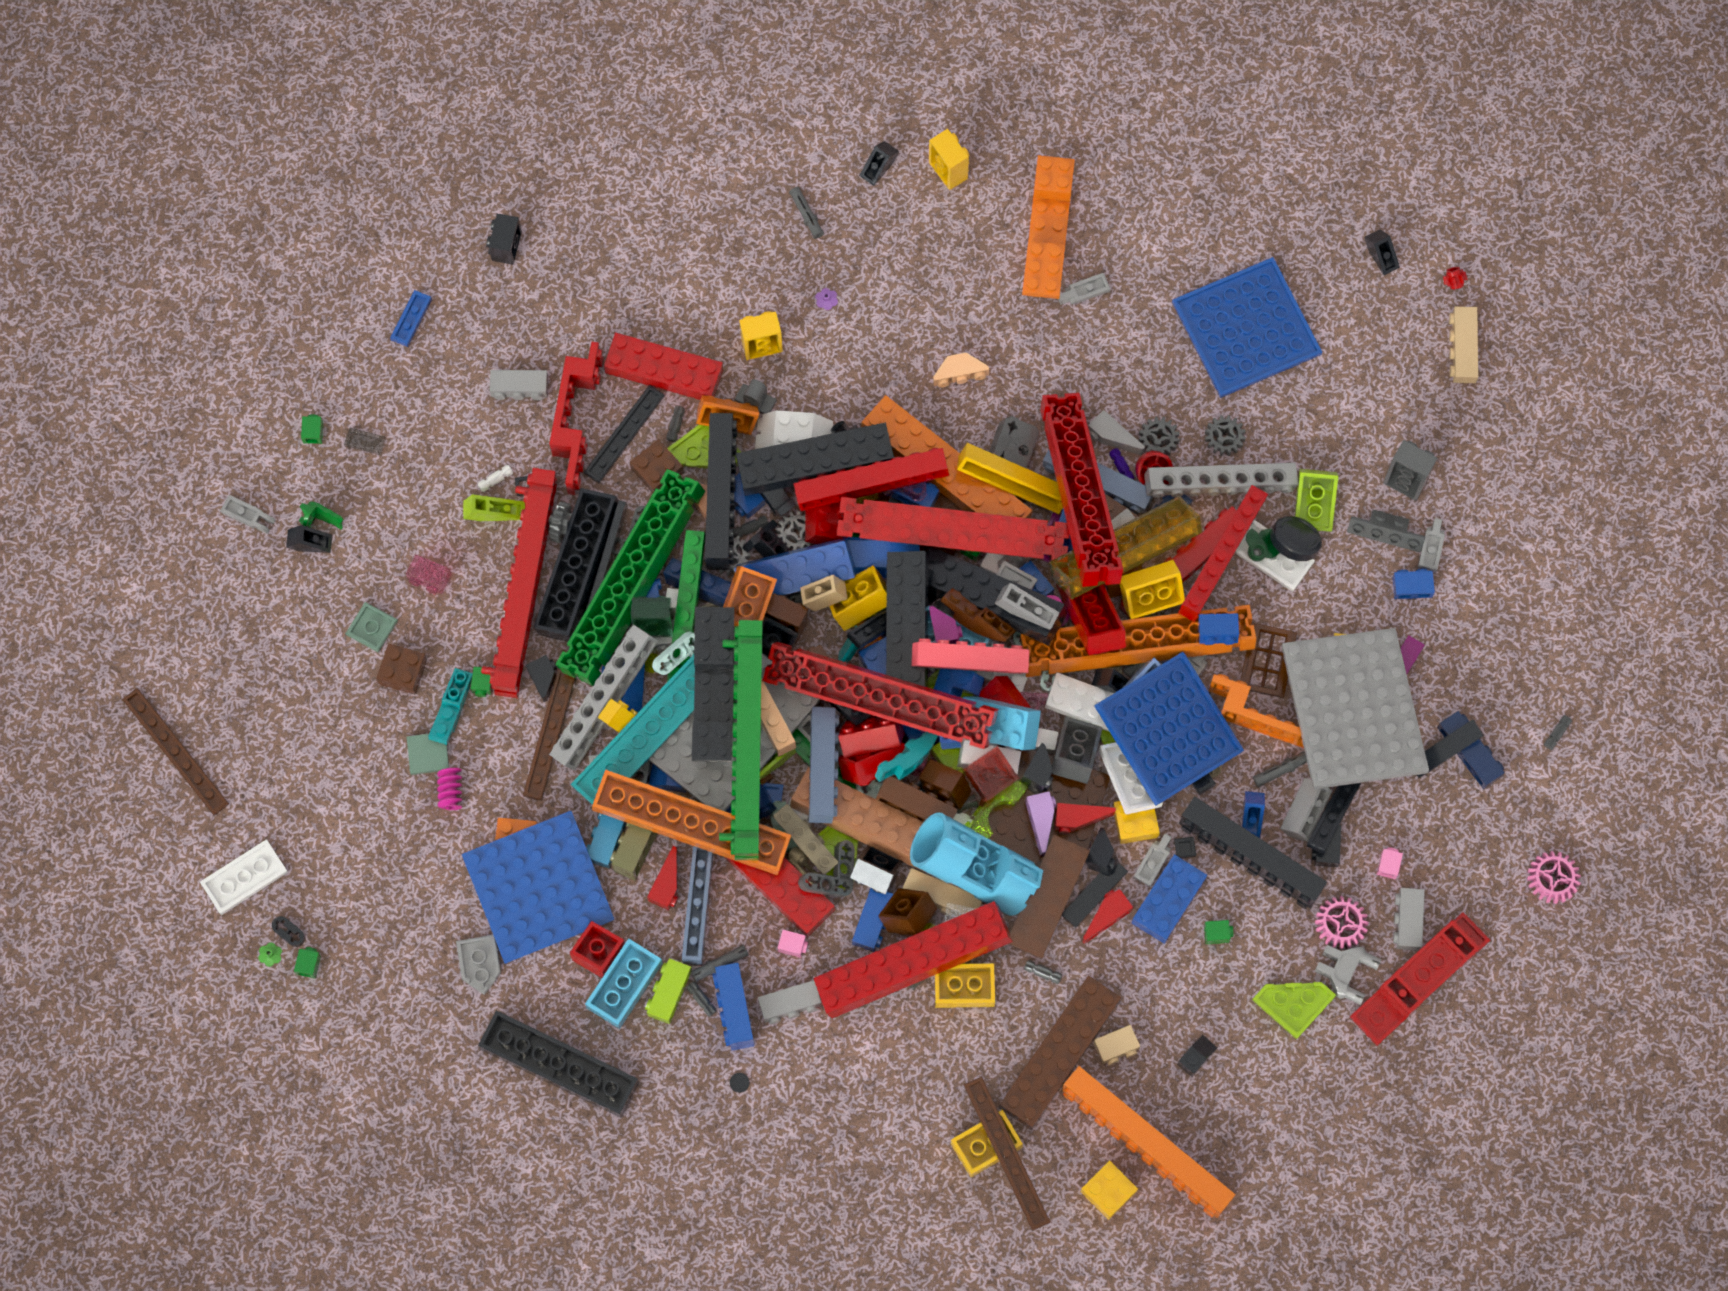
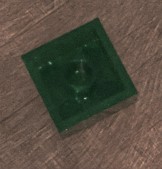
M644 596L632 598V626L639 627L652 637H673L674 613L671 598L664 596L657 598H647Z

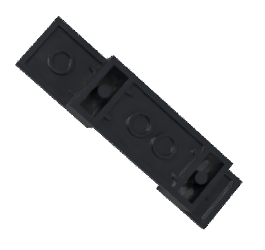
M695 607V689L692 762L732 761L734 648L723 647V640H734V607Z

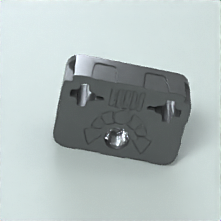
M1013 416L1005 418L998 424L989 452L1027 469L1039 430L1037 427Z

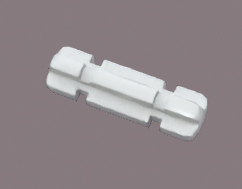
M505 465L501 468V471L497 470L486 477V480L479 481L478 486L480 490L485 492L489 489V486L493 487L504 480V477L511 476L513 474L511 467Z

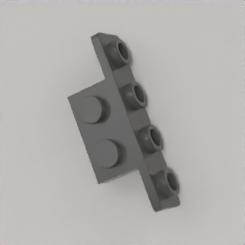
M1374 509L1372 510L1370 521L1352 516L1347 529L1348 533L1416 552H1421L1425 536L1407 531L1410 519Z

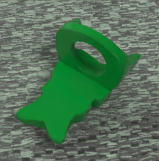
M313 501L300 505L304 517H301L299 522L303 526L310 528L315 518L342 530L343 518L339 514Z

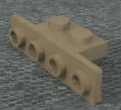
M788 804L773 815V818L786 833L791 835L792 840L823 875L838 864V861L823 845L825 843L818 834L815 835L810 830L812 828L805 819L802 821Z

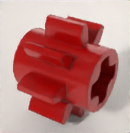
M1460 267L1447 269L1446 275L1443 276L1444 284L1450 287V289L1462 288L1465 283L1464 281L1468 280L1466 271L1460 270Z

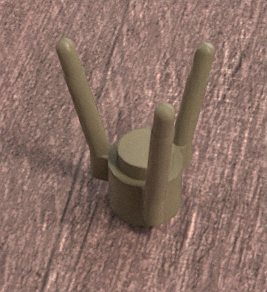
M796 846L790 851L788 860L802 875L806 874L801 866H804L811 873L819 874L806 863L808 857L799 847Z

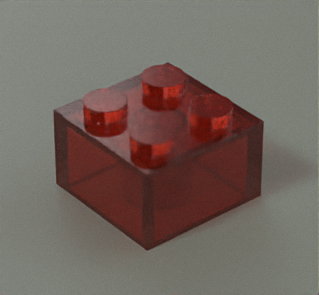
M998 746L993 747L962 769L983 801H988L1020 779Z

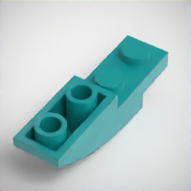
M457 668L454 669L443 695L441 707L429 733V740L445 745L448 744L452 732L455 731L468 695L473 673Z
M925 732L920 738L909 740L905 744L902 753L896 755L889 762L886 760L879 764L875 774L876 779L880 782L895 774L901 780L912 773L927 758L938 735Z

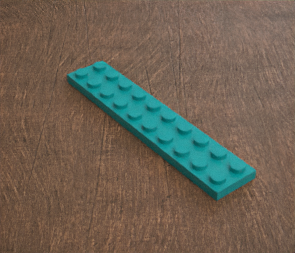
M694 654L571 783V786L592 805L605 770L632 778L694 712Z

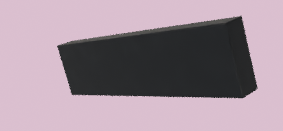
M1474 719L1425 751L1429 772L1485 736ZM1419 774L1417 776L1418 778H1421L1426 774Z
M1118 862L1116 869L1112 870L1110 876L1099 873L1061 916L1073 927L1077 928L1104 899V896L1128 873V870Z

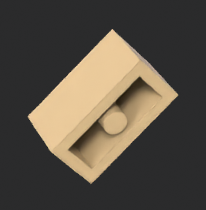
M830 575L800 587L803 605L814 612L847 599L845 582L835 575Z
M1131 1025L1097 1038L1093 1042L1102 1064L1108 1063V1066L1119 1062L1118 1058L1125 1055L1126 1058L1136 1055L1137 1050L1140 1049L1139 1042Z

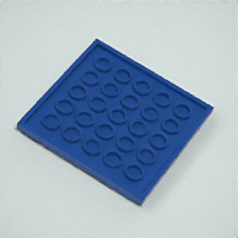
M1274 257L1172 300V304L1220 398L1322 355V350Z
M1184 652L1094 705L1155 806L1244 751Z
M572 811L461 854L505 964L583 933L591 921L598 925H603L615 920Z

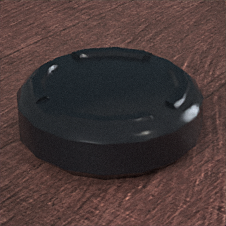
M1295 516L1282 517L1276 521L1270 531V539L1273 546L1280 554L1291 560H1312L1322 547V538L1318 530L1310 522Z

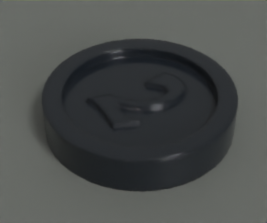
M736 1073L730 1079V1087L734 1092L742 1093L748 1089L749 1079L743 1073Z

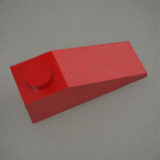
M1057 803L1054 830H1059V833L1070 834L1071 831L1074 832L1114 816L1116 808Z
M675 846L671 848L647 896L649 902L668 911L671 907L676 906L679 899L677 896L678 851Z
M1120 889L1117 891L1111 890L1104 896L1105 899L1082 941L1084 944L1133 911V906Z

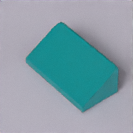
M849 639L846 640L838 654V660L846 663L850 662L858 650Z

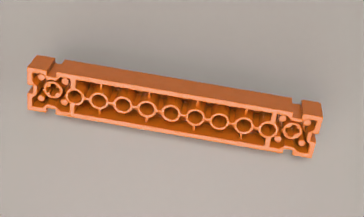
M1250 605L1235 606L1234 611L1229 612L1227 608L1202 610L1200 614L1238 613L1239 639L1238 643L1232 645L1215 643L1213 645L1199 644V616L1194 623L1180 614L1121 620L1125 628L1126 648L1089 656L1075 626L1059 628L1050 646L1021 634L1020 644L1023 646V649L1029 650L1028 673H1025L1026 677L1041 676V671L1047 670L1050 675L1146 663L1153 658L1157 661L1170 660L1182 652L1188 658L1232 652L1234 647H1239V651L1253 650L1256 644L1254 625H1251L1252 614Z

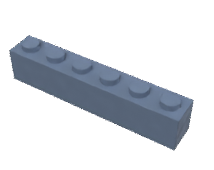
M1048 450L1043 459V467H1045L1044 469L1047 472L1054 474L1050 450ZM1097 463L1105 495L1129 508L1134 514L1145 515L1154 498L1153 496H1147L1146 486Z
M812 707L809 823L832 824L833 817H837V805H834V799H837L838 787H834V780H838V769H834L835 762H838V751H835V744H838L839 733H835V726H839V715H835L836 708Z
M693 846L682 962L683 964L702 965L714 853Z

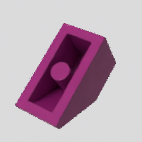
M930 606L929 610L936 643L938 640H949V644H956V641H960L959 638L963 637L961 626L956 625V620L934 606Z

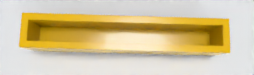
M966 443L959 454L957 470L1057 514L1063 509L1056 481L970 443Z

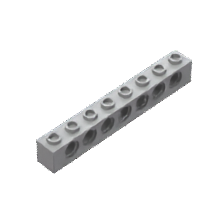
M1296 463L1148 468L1144 474L1146 494L1154 498H1160L1164 495L1180 497L1183 494H1190V496H1199L1201 494L1215 496L1220 493L1235 495L1239 492L1247 494L1251 485L1268 494L1275 491L1290 493L1298 485ZM1273 476L1279 478L1280 482L1275 481ZM1255 477L1260 478L1262 482H1257ZM1218 478L1223 479L1225 484L1220 483ZM1236 478H1241L1243 483L1238 482ZM1200 479L1205 480L1207 484H1202ZM1163 480L1168 481L1170 486L1165 485ZM1181 480H1186L1188 485L1183 484Z
M635 625L628 630L626 637L617 647L615 654L606 664L604 671L595 681L589 694L584 698V702L575 712L573 719L564 729L558 742L553 746L549 754L564 766L574 771L576 770L605 725V722L598 718L599 714L610 699L617 703L621 700L658 643L657 639Z

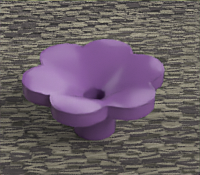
M827 288L822 289L815 296L817 300L816 305L819 308L830 310L832 306L838 304L837 293Z

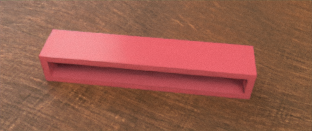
M919 639V642L912 643L911 666L1025 674L1028 673L1029 650L1023 649V646L1011 645V648H1004V644H993V647H986V643H974V646L968 645V642L956 641V644H949V640H938L937 643H931V639Z

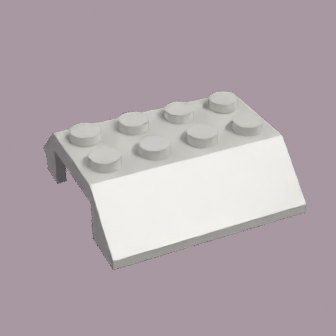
M776 410L762 414V418L758 419L757 432H761V434L756 435L755 449L831 434L833 421L815 413Z

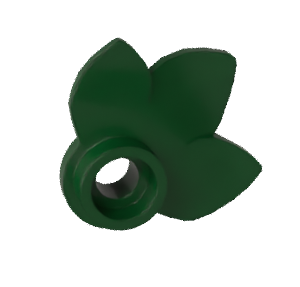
M1252 528L1248 531L1246 535V542L1249 546L1247 553L1251 560L1259 562L1264 558L1272 559L1279 554L1270 539L1271 528L1265 529L1259 534ZM1254 550H1258L1260 554L1255 555Z

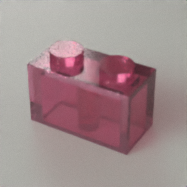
M415 554L406 572L410 584L417 587L422 585L432 594L437 592L442 594L452 575L449 568Z

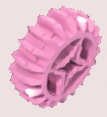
M1551 851L1549 856L1544 852L1542 858L1537 856L1535 858L1536 862L1532 861L1530 864L1532 868H1529L1527 871L1531 875L1527 877V880L1533 881L1529 884V888H1536L1533 894L1536 895L1538 892L1541 894L1539 900H1542L1545 896L1547 897L1546 903H1549L1551 898H1553L1554 904H1557L1558 900L1563 903L1566 901V898H1572V893L1575 894L1578 891L1576 887L1580 886V882L1577 880L1581 878V875L1576 874L1579 867H1572L1575 860H1572L1570 863L1567 861L1569 855L1562 858V852H1559L1557 856H1555L1554 851ZM1554 863L1552 870H1540L1543 865ZM1561 866L1567 871L1569 878L1561 872ZM1555 872V878L1557 879L1553 883V877L1551 875ZM1539 877L1547 882V888L1542 885ZM1558 884L1568 885V887L1562 891H1554V888Z
M1341 896L1338 902L1333 897L1332 903L1327 900L1325 906H1320L1321 912H1317L1316 917L1319 919L1315 920V924L1321 926L1316 928V932L1323 931L1319 938L1327 937L1326 945L1332 941L1333 948L1338 943L1339 948L1342 950L1344 943H1346L1347 948L1350 949L1352 947L1351 942L1356 946L1359 943L1358 939H1364L1362 934H1366L1368 931L1364 927L1368 926L1369 922L1364 921L1367 918V914H1361L1364 908H1356L1358 901L1352 905L1350 903L1351 898L1344 902V897ZM1334 909H1343L1340 915H1328ZM1349 911L1355 916L1357 925L1349 919ZM1343 915H1345V916H1344V919H1343V920H1344V925L1341 927V929H1340V931H1339V928H1340V925H1339L1340 922H1339V921H1340V919H1342ZM1326 921L1335 927V935L1328 929ZM1344 930L1356 931L1351 936L1340 937Z

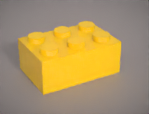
M946 129L930 139L929 164L947 188L951 190L967 180L970 155L965 147L962 148L955 133L951 134Z
M767 311L759 316H746L739 320L741 341L746 361L783 352L781 329L776 312Z
M1173 560L1123 575L1121 578L1120 588L1123 604L1130 619L1180 605L1185 600L1181 573Z
M872 565L857 574L855 578L845 581L846 600L829 606L834 619L846 631L887 607V585L876 567Z
M994 963L960 964L936 974L935 1008L995 1007Z
M1001 1110L999 1114L1018 1151L1023 1147V1143L1004 1111ZM981 1123L951 1139L950 1144L970 1178L999 1162Z

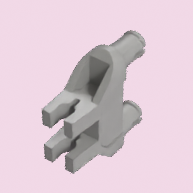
M1327 945L1322 955L1336 961V964L1332 968L1319 962L1314 972L1329 978L1333 990L1339 999H1344L1345 997L1361 1005L1366 994L1349 987L1352 975L1360 963L1377 971L1382 959L1367 953L1364 947L1340 951Z

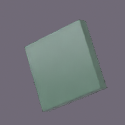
M365 602L345 634L379 653L396 626L398 619Z
M429 734L407 736L410 774L438 772L449 768L447 745L429 740Z

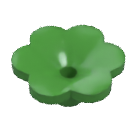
M272 942L260 947L258 959L261 963L271 967L274 963L281 961L282 949Z

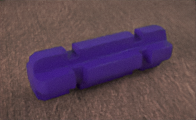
M1118 448L1111 450L1109 455L1114 460L1119 473L1134 480V475L1129 470L1130 468L1124 457L1121 456L1120 450Z

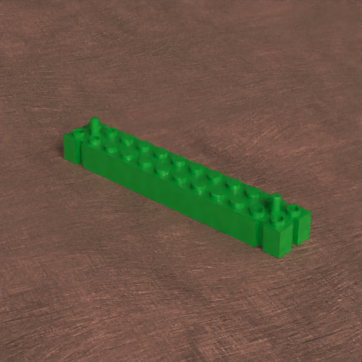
M669 469L666 470L660 480L662 484L661 489H655L567 643L569 650L567 653L563 651L557 660L556 666L564 674L573 678L578 676L582 682L594 686L595 681L602 674L599 671L601 665L605 667L691 518L694 512L692 505L694 503L699 504L705 490L698 481L688 477L683 479L680 474Z
M739 620V626H735V640H723V647L734 648V661H738V664H734V681H738V684H734L733 693L734 700H737V703H733V719H737V722H733V738H737V742H733L732 757H736V761H732V777H736V780H732V796H736V800L731 802V816H735V820H731V833H719V841H731V855H735V860H758L762 621Z

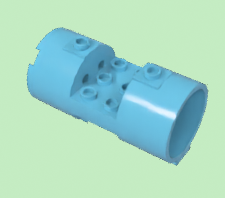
M940 812L934 813L924 821L911 845L910 860L915 867L946 883H952L973 894L976 899L986 904L995 901L1001 912L1009 916L1020 913L1027 906L1025 902L1030 894L1034 895L1041 886L1043 870L1037 867L1033 861L1005 846L991 841L976 833L973 829Z

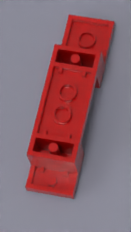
M591 342L588 359L571 356L565 357L549 445L552 456L570 458L565 480L569 495H576V490L581 488L580 472L583 473L585 462L583 461V455L587 454L588 444H586V437H584L582 430L569 429L567 416L571 417L572 405L570 403L571 399L575 397L574 387L595 390L596 385L600 384L601 374H599V367H603L604 356H602L603 350L600 349L598 342Z
M1462 912L1384 982L1379 990L1350 1016V1019L1378 1046L1414 1013L1433 992L1460 967L1462 968L1491 940Z

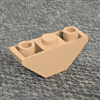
M968 353L947 356L933 376V385L943 388L947 387L949 383L957 382V384H963L969 379L974 378L975 380H983L986 376H989V367Z

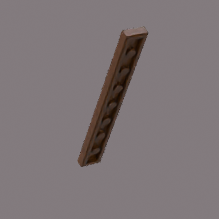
M559 668L523 793V797L540 801L543 799L554 759L549 754L559 740L576 679L564 674Z
M136 688L122 699L213 816L228 806L227 800L141 691Z
M982 1076L964 1084L969 1099L1031 1230L1034 1231L1049 1224L1050 1220Z

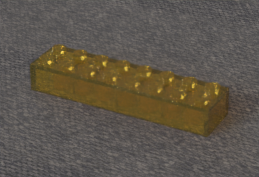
M1180 496L1113 529L1119 550L1118 557L1121 558L1123 573L1202 533L1200 515ZM1074 550L1049 562L1053 581L1071 599L1097 587H1082L1079 575L1080 568L1078 569ZM1104 581L1098 582V586L1101 585V584H1103V583H1105V582H1104Z

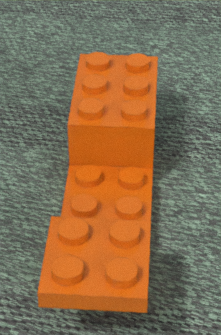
M1038 155L1022 295L1053 299L1060 298L1075 159Z
M1214 674L1209 692L1226 697L1221 714L1227 722L1304 748L1300 727L1295 726L1293 722H1283L1277 720V717L1266 714L1265 716L1258 713L1256 709L1244 708L1251 688L1247 686V683L1240 680H1230L1228 676L1223 674Z

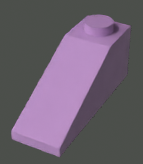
M1049 791L1028 796L1025 800L1040 857L1046 853L1054 808H1056L1055 798L1050 796Z

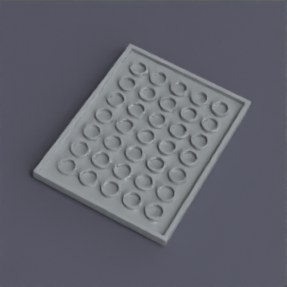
M1396 628L1282 643L1281 647L1313 789L1426 774L1429 772Z
M763 654L761 674L762 679L764 676L766 666L772 664V661ZM764 682L791 734H793L811 713L812 707L818 705L820 699L786 689L783 682L777 686ZM693 712L654 753L649 761L702 804L726 811L730 807L732 800H736V796H732V780H736V777H732V761L692 762ZM762 724L760 735V771L776 753Z

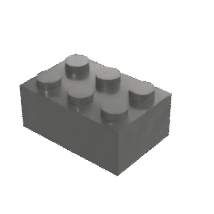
M1065 716L1052 763V774L1087 784L1103 727Z

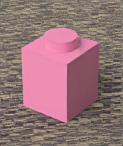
M1395 848L1383 849L1377 875L1396 880L1403 853H1400Z
M782 930L778 952L801 958L802 953L806 954L808 947L806 936Z

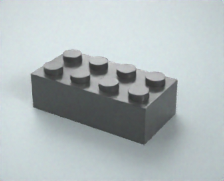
M1403 440L1392 459L1383 484L1417 501L1428 482L1437 457L1428 450L1424 451L1418 448L1415 443Z

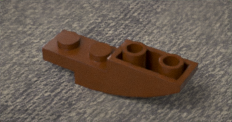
M954 588L949 590L941 599L942 603L955 612L952 617L954 620L978 635L1006 642L1016 632L987 607L981 611Z

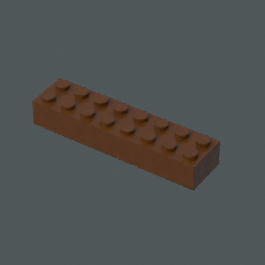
M1088 975L999 1104V1109L1032 1131L1120 1003L1121 997Z

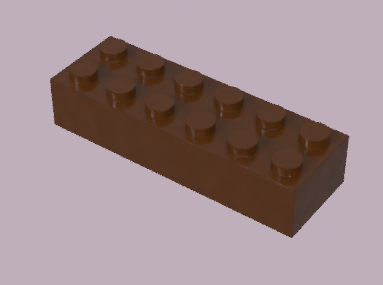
M1053 835L1039 866L1043 870L1041 886L1034 895L1030 894L1025 902L1027 906L1018 914L1010 932L1013 942L1007 945L1036 958H1043L1090 850Z

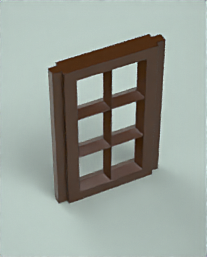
M1252 623L1256 634L1255 649L1246 650L1240 681L1247 683V686L1251 687L1250 691L1284 698L1288 681L1283 652L1272 650L1275 635L1285 637L1284 643L1295 642L1297 632ZM1261 632L1271 634L1268 649L1258 647ZM1257 651L1267 652L1265 668L1254 665ZM1271 654L1282 656L1279 671L1268 668ZM1253 669L1264 671L1261 686L1250 684ZM1267 672L1278 674L1275 689L1265 687Z

